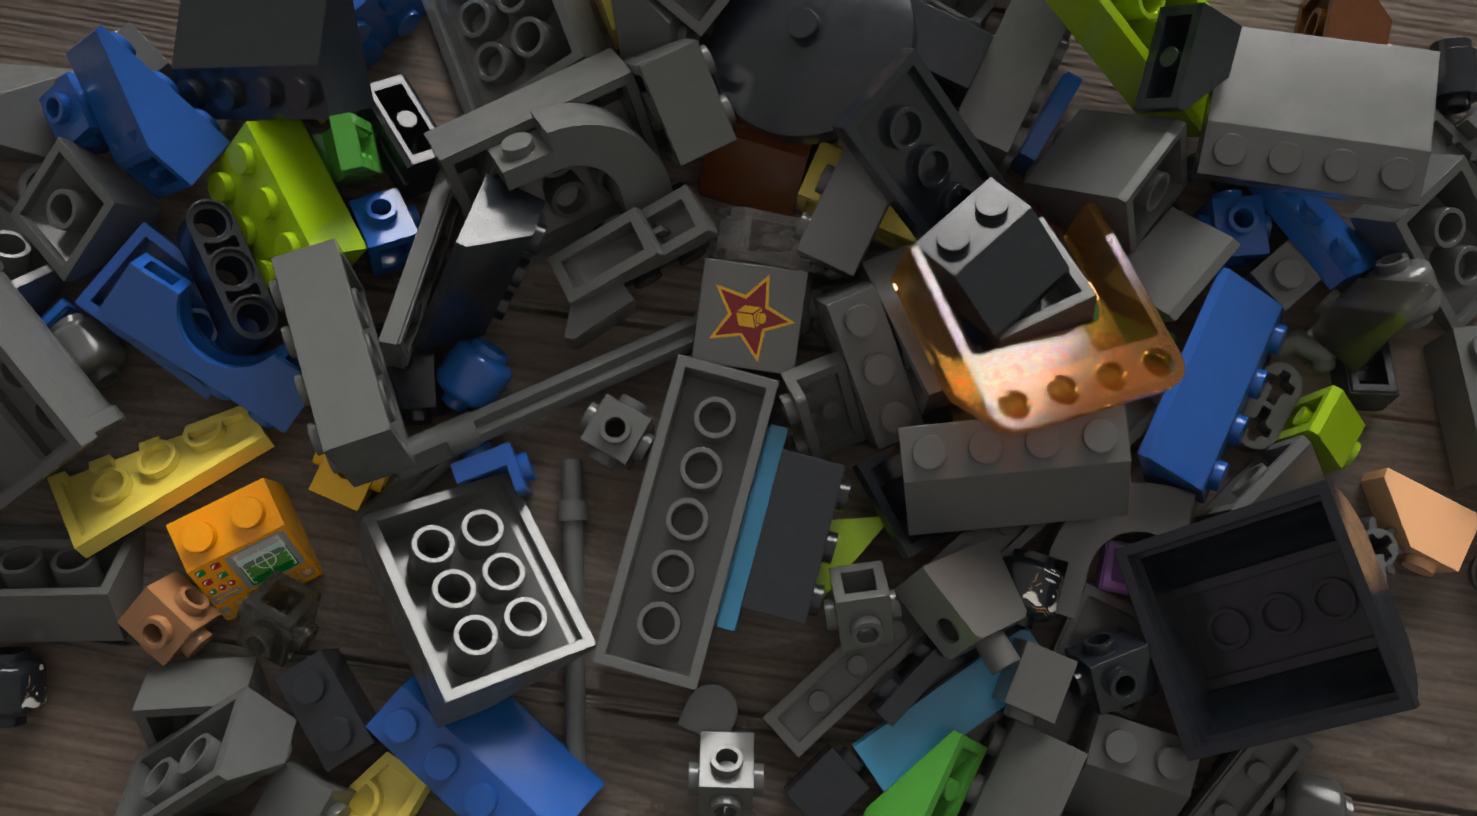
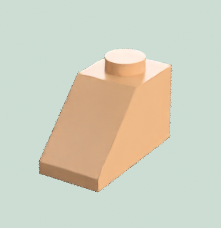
M1390 468L1364 473L1360 483L1372 515L1376 518L1377 528L1395 527L1397 529L1393 536L1398 543V547L1405 550L1404 554L1397 555L1403 558L1402 566L1414 573L1427 577H1433L1435 573L1459 572L1477 531V513Z

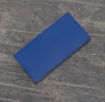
M1070 71L1063 73L1031 126L1016 158H1013L1009 169L1023 177L1025 176L1028 168L1037 159L1083 81L1082 78Z

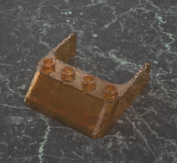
M1096 202L1084 204L1064 234V241L1080 271L1097 294L1096 300L1099 307V316L1097 320L1091 323L973 355L918 244L906 247L892 275L891 281L947 398L960 409L1000 432L1010 435L1024 434L1167 392L1174 388L1185 374V363L1180 351Z

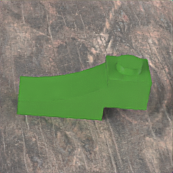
M348 112L329 116L331 128L321 134L312 135L314 146L336 188L373 181V176L383 174L372 123Z

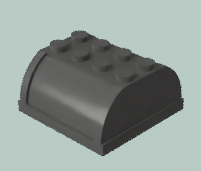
M1 261L0 513L27 492L47 480V477L63 469L126 420V417L116 405H110L46 326L45 322L14 286L9 277L3 272L4 265Z

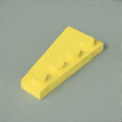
M237 406L186 425L183 434L169 440L161 439L157 436L139 443V451L116 460L109 454L90 461L89 470L73 476H69L63 471L47 477L74 549L87 559L275 446L265 427L256 423L249 416L247 409Z

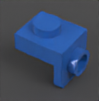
M510 442L492 448L491 443H483V445L461 454L462 460L450 464L456 483L459 485L509 471L516 493L523 498L533 495L529 482L537 480L530 457L527 451L518 453L517 448Z

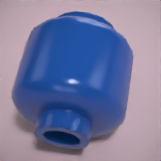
M478 335L475 336L473 341L469 339L457 341L436 370V381L444 391L440 396L441 400L462 414L468 412L470 408L477 410L496 402L512 379V371L507 364L510 357L498 346Z

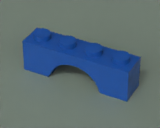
M144 253L130 262L96 315L107 321L109 329L119 337L129 341H139L155 351L156 358L165 366L177 371L185 370L201 380L203 387L213 396L222 400L231 399L247 409L249 416L259 425L269 429L277 428L286 433L305 406L300 399L294 381V375L302 373L298 357L293 359L290 356L284 342L271 350L258 354L243 355L219 347L204 335L194 319L191 308L193 282L148 253Z

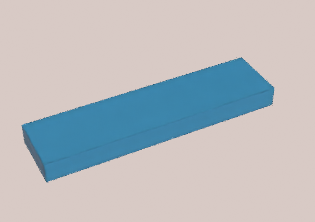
M773 424L767 427L717 613L716 627L738 632L743 613L741 605L782 450H786L789 440L788 428Z
M1015 629L1006 635L1011 644L1014 638H1018L1039 645L1030 631ZM978 655L922 694L893 727L884 721L851 744L881 790L885 792L953 730L965 735L1005 707L1006 703L991 697L1001 672L992 676L981 656Z

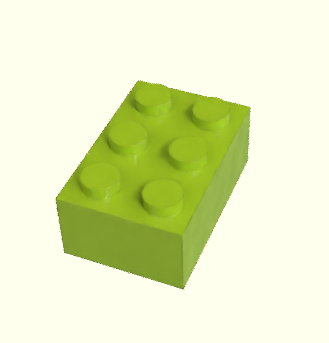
M301 119L246 121L205 179L211 198L225 204L234 214L272 300L269 281L275 280L276 275L271 258L335 238L352 266L368 249Z

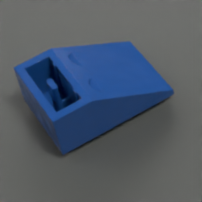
M100 25L66 53L116 165L157 200L191 187L230 143L220 132L221 128L212 116L203 110L194 109L178 95L179 89L176 84L163 73L152 71L135 56L136 50L132 44L120 34L108 31Z

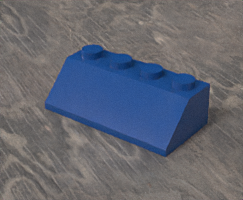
M1222 267L1218 271L1137 452L1145 482L1164 484L1196 493L1195 501L1203 504L1210 490L1219 492L1225 481L1230 464L1223 461L1230 444L1240 445L1250 417L1244 416L1243 413L1250 398L1260 399L1269 377V371L1263 370L1270 353L1279 355L1289 330V326L1282 324L1283 305L1230 269Z
M413 675L365 726L458 816H577L605 784L593 770L576 759L568 751L565 744L512 695L488 709L438 728L416 677Z

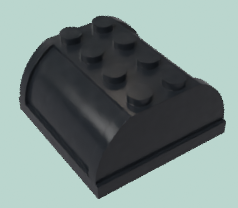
M1332 479L1320 481L1113 549L1146 644L1149 646L1152 661L1188 761L1409 711L1420 706L1417 673L1409 638L1367 532L1355 510L1343 493L1333 484Z

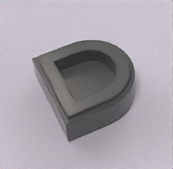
M708 683L701 685L689 696L677 725L701 735V731L731 732L738 713L735 697L726 687L720 684Z

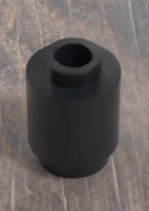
M1451 37L1432 43L1429 46V50L1440 51L1435 108L1443 115L1460 114L1470 110L1471 104L1477 102V49L1472 47V40L1467 37Z

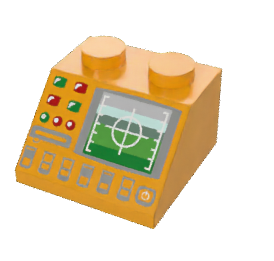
M261 478L166 525L187 574L201 591L208 596L212 604L222 612V616L227 621H232L325 575L284 485L270 479Z

